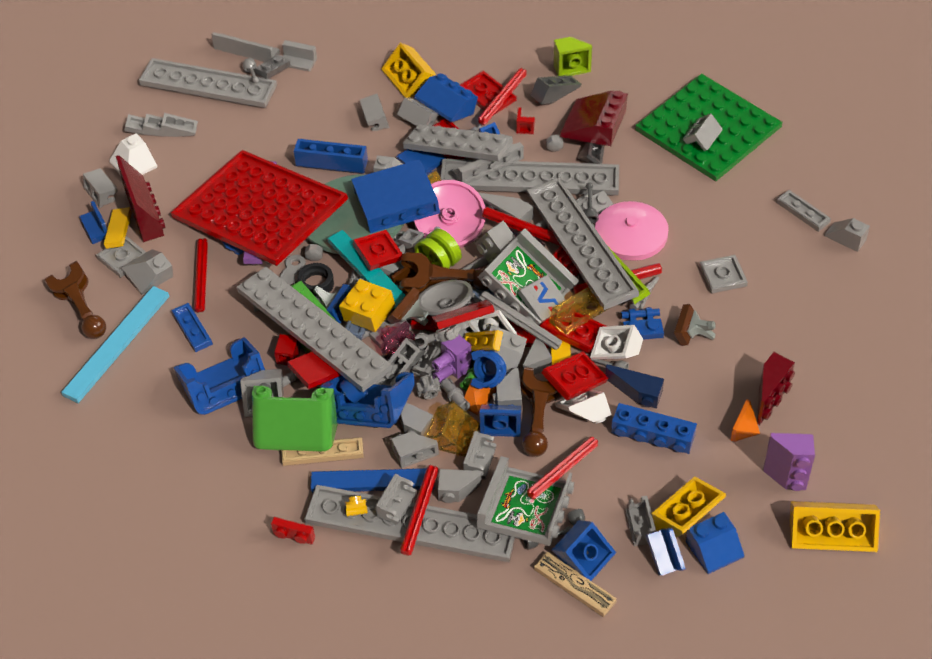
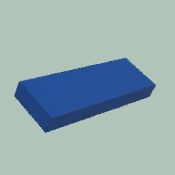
M189 303L171 310L195 352L213 345L211 338Z

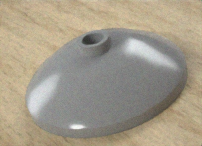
M448 280L437 283L420 294L418 298L420 299L419 307L428 311L430 316H436L464 307L473 296L472 287L468 282L462 280Z

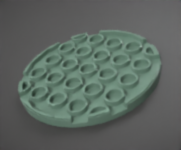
M367 174L345 176L325 184L346 193L348 200L308 236L307 240L319 245L324 251L339 254L328 243L330 236L341 230H344L352 240L370 235L367 220L358 197L354 193L351 180ZM404 224L384 230H387L393 238L402 229Z

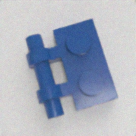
M646 307L645 310H635L634 308L628 309V311H621L622 319L629 318V321H623V325H635L643 340L664 338L661 318L653 319V316H660L659 308L652 309V307ZM646 317V320H636V318Z

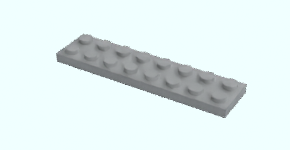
M154 58L150 60L139 79V83L142 86L266 108L277 86L276 80L258 77L259 82L254 83L252 81L253 77L249 75Z

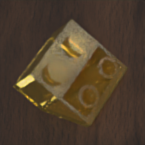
M453 401L437 407L426 437L437 440L440 451L466 457L474 432L479 430L480 423Z

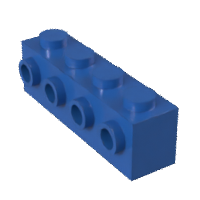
M297 139L294 148L296 166L364 173L368 162L367 147L361 145Z
M619 403L612 420L611 433L620 437H628L639 442H646L658 447H665L680 453L689 454L695 438L697 423Z

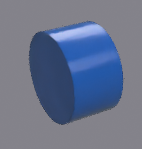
M347 379L340 383L344 394L353 403H357L368 395L367 390L362 392Z

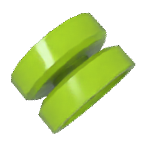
M439 228L432 230L426 238L421 239L414 247L415 253H422L431 264L440 267L450 268L462 258L460 247L455 239L448 232Z

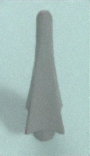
M658 276L646 285L650 293L659 280ZM649 296L636 304L632 302L630 308H635V310L640 308L643 310Z

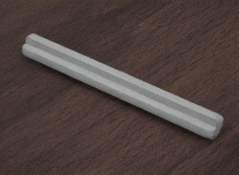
M487 291L481 294L480 301L488 300L493 305L494 310H500L507 319L554 350L561 346L562 341L501 300Z

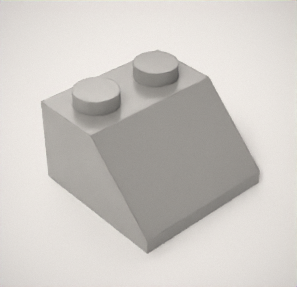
M491 325L488 331L499 330L503 332L500 350L495 352L504 359L507 365V375L514 368L518 367L527 338Z

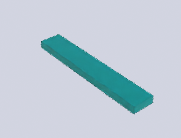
M344 230L330 236L328 243L364 281L392 291L395 301V307L392 310H394L405 294L380 268L371 271L368 269L353 246V240Z

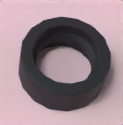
M311 263L302 267L298 273V282L302 281L315 297L318 296L313 291L316 286L305 283L311 276L319 275L325 277L326 281L316 286H319L328 293L331 292L334 286L332 270L327 265Z

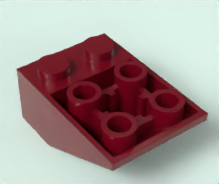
M776 352L771 354L763 366L758 398L757 424L759 426L764 419H769L773 407L779 406L783 394H788L793 385L790 382L795 375V371H793L795 362Z

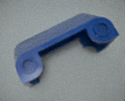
M245 337L232 343L230 347L232 358L200 372H196V369L190 363H183L173 367L183 389L199 414L211 413L242 399L240 380L265 370L260 353Z
M402 372L396 377L395 385L373 384L367 389L368 395L357 403L351 402L341 389L340 383L346 379L342 375L321 385V388H334L337 423L390 428L397 423L414 388L415 381L413 373Z

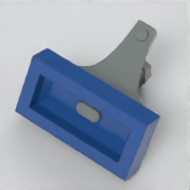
M343 284L341 289L335 293H328L319 286H316L313 290L318 295L316 298L323 306H326V310L340 324L343 316L339 305L351 291L350 285Z

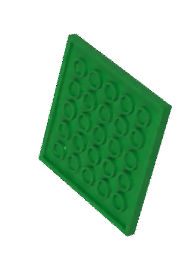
M700 74L636 124L635 131L716 182L782 127V121L704 74ZM712 114L723 130L709 149L704 151L697 141L686 144L683 138L698 118Z

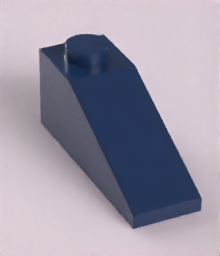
M609 364L606 365L605 375L609 378L608 382L637 404L657 409L663 392V378Z

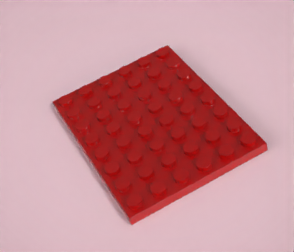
M242 150L170 213L172 218L278 266L348 200V196L342 191Z

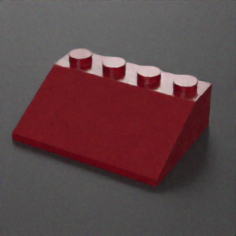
M607 91L576 99L560 133V137L611 147L626 112L628 94L621 91Z
M116 156L125 193L143 242L163 237V229L166 227L163 218H159L161 213L158 205L154 206L157 203L154 194H150L152 189L149 181L145 182L144 176L121 156Z

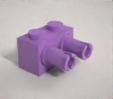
M459 334L453 340L441 342V356L432 361V366L436 370L432 374L433 379L438 378L440 383L451 375L459 379L467 374L468 369L472 368L471 344Z

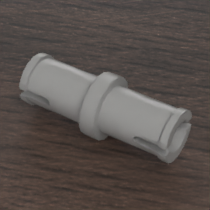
M444 379L441 387L447 393L450 402H453L460 412L467 411L470 403L464 398L462 390L457 388L451 379Z

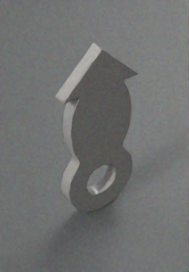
M301 255L288 257L285 263L286 269L281 273L280 278L290 286L298 282V273L302 267L306 266L305 258ZM295 261L300 262L297 266L292 265Z

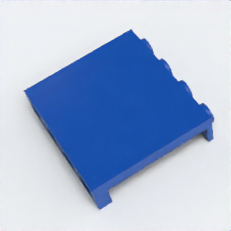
M420 159L351 179L354 193L360 202L370 234L440 213L438 199Z

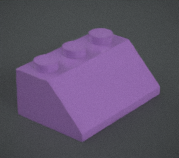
M771 433L763 471L784 489L794 491L806 490L815 458L813 434Z

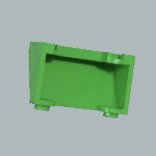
M254 386L252 391L254 446L258 449L327 451L332 448L338 426L334 388H318L312 393L311 398L272 397V390L269 387Z

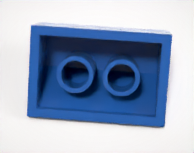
M437 74L428 78L416 93L414 99L450 122L474 114L478 96L460 86L458 82L450 80L445 74Z

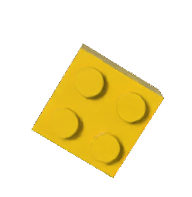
M359 279L339 307L344 321H351L352 324L376 332L395 307V301L391 290Z

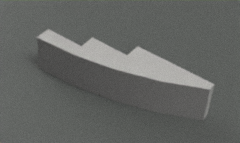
M164 113L163 117L146 114L145 118L128 114L124 131L152 136H194L198 121Z

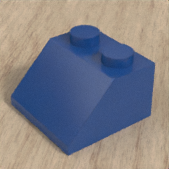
M481 404L480 433L490 436L520 437L521 406L512 404Z
M725 512L700 522L687 530L686 543L707 574L736 562L745 556L736 528Z
M578 520L552 549L563 563L590 581L616 554V551L593 522Z

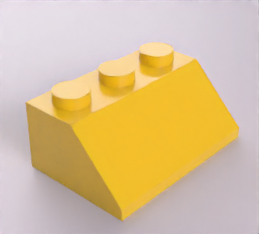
M401 42L381 68L405 98L415 96L428 78L436 75L414 48Z
M694 476L652 512L656 531L663 528H672L675 537L684 534L726 497V493Z

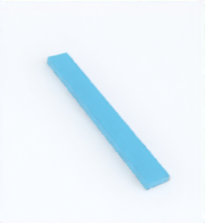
M153 286L64 388L62 395L79 403L170 297L169 293Z

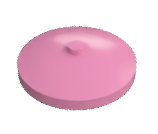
M442 180L431 184L438 199L440 213L415 220L416 230L423 232L424 236L422 238H426L435 227H440V229L445 230L455 239L460 248L469 245L477 239L485 225L486 218L482 216L485 208L483 199L474 188L460 181Z
M627 201L611 205L601 212L598 216L599 220L595 224V229L604 242L623 260L635 261L652 257L663 249L668 238V224L665 217L654 207L640 202Z

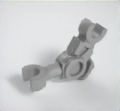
M465 321L440 330L438 329L435 333L429 335L422 332L418 333L415 339L422 338L424 340V343H421L418 347L423 349L428 343L433 341L446 342L458 337L459 331L469 327V323Z

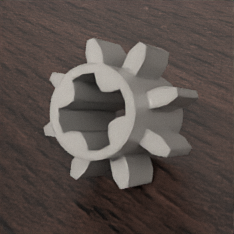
M431 375L422 376L419 379V383H416L418 396L423 395L425 399H433L441 391L438 378L433 379Z

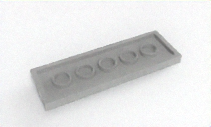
M418 124L403 142L404 149L499 162L513 143V138L504 134Z

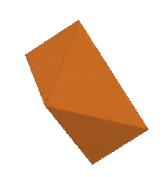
M470 382L464 396L470 403L468 410L478 415L481 404L486 405L493 397V393H496V386L479 389L473 387Z
M746 399L732 429L731 441L734 442L760 434L751 401Z

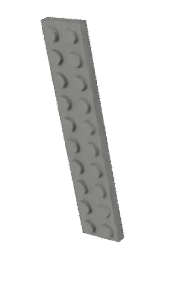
M443 159L440 181H459L452 173V170L473 160ZM517 161L466 184L478 191L527 192L528 189L560 177L571 194H587L586 184L590 182L593 184L592 194L605 191L607 195H618L619 165Z
M560 177L527 190L528 197L604 310L639 296V290Z
M264 267L237 286V290L242 296L362 392L393 370L391 363L269 268Z
M316 485L305 522L306 524L403 542L415 503H410L397 525L377 517L376 505L381 498L380 496ZM361 495V499H366L367 514L347 517L345 502L349 501V497ZM427 505L415 545L510 562L516 537L477 528L476 514Z

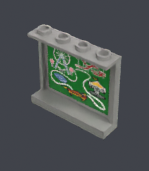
M525 228L478 276L482 284L488 287L499 300H502L505 304L537 325L541 321L529 310L518 292L547 274L563 297L579 282Z
M501 456L477 513V528L550 546L552 539L558 536V523L562 524L565 513L563 508L567 509L570 499L568 494H572L575 482H572V473L569 472L567 481L558 479L536 499H531L527 496V489L544 475L508 467L509 458Z

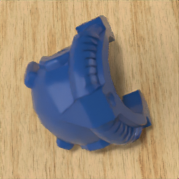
M478 350L471 353L472 359L475 360L474 373L477 377L472 379L471 385L482 389L484 387L493 388L500 384L507 371L504 359L492 350Z

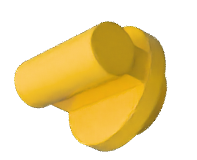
M361 495L349 497V501L345 502L347 517L368 513L366 499H361Z

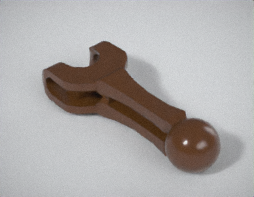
M407 252L401 255V264L404 267L413 269L417 274L412 278H404L400 281L399 289L403 293H408L415 287L420 291V294L429 285H435L448 280H462L478 290H489L478 278L487 267H479L476 270L450 269L431 264L422 253Z
M75 261L69 265L71 272L64 279H56L53 274L46 277L45 281L57 299L70 300L78 308L83 319L81 326L83 334L90 339L102 337L106 331V322L102 317L93 315V312L87 306L84 290L88 286L89 279L79 263Z
M524 367L520 388L522 395L530 401L532 421L530 432L523 438L522 447L527 455L539 457L548 448V440L543 434L544 409L547 403L558 398L559 392L549 381L537 380L534 376L533 368Z

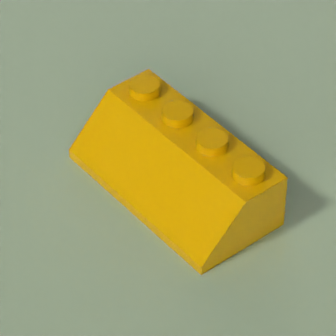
M791 501V548L878 552L880 509L876 505Z

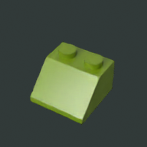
M573 37L554 40L553 65L558 76H573L591 72V44Z

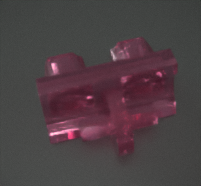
M405 321L397 328L388 325L382 328L381 340H383L384 348L381 352L383 354L395 353L405 338L414 341L415 334L409 330L410 324Z

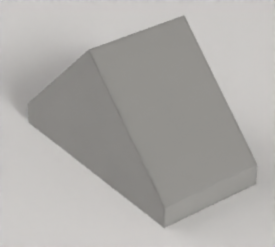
M538 338L535 339L523 363V370L524 367L533 368L534 375L541 373L544 368L552 365V356L544 342Z

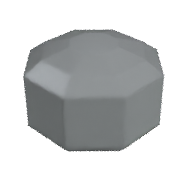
M551 135L547 138V149L551 152L561 150L563 148L562 137Z
M310 244L305 249V257L310 261H319L323 257V248L317 244Z

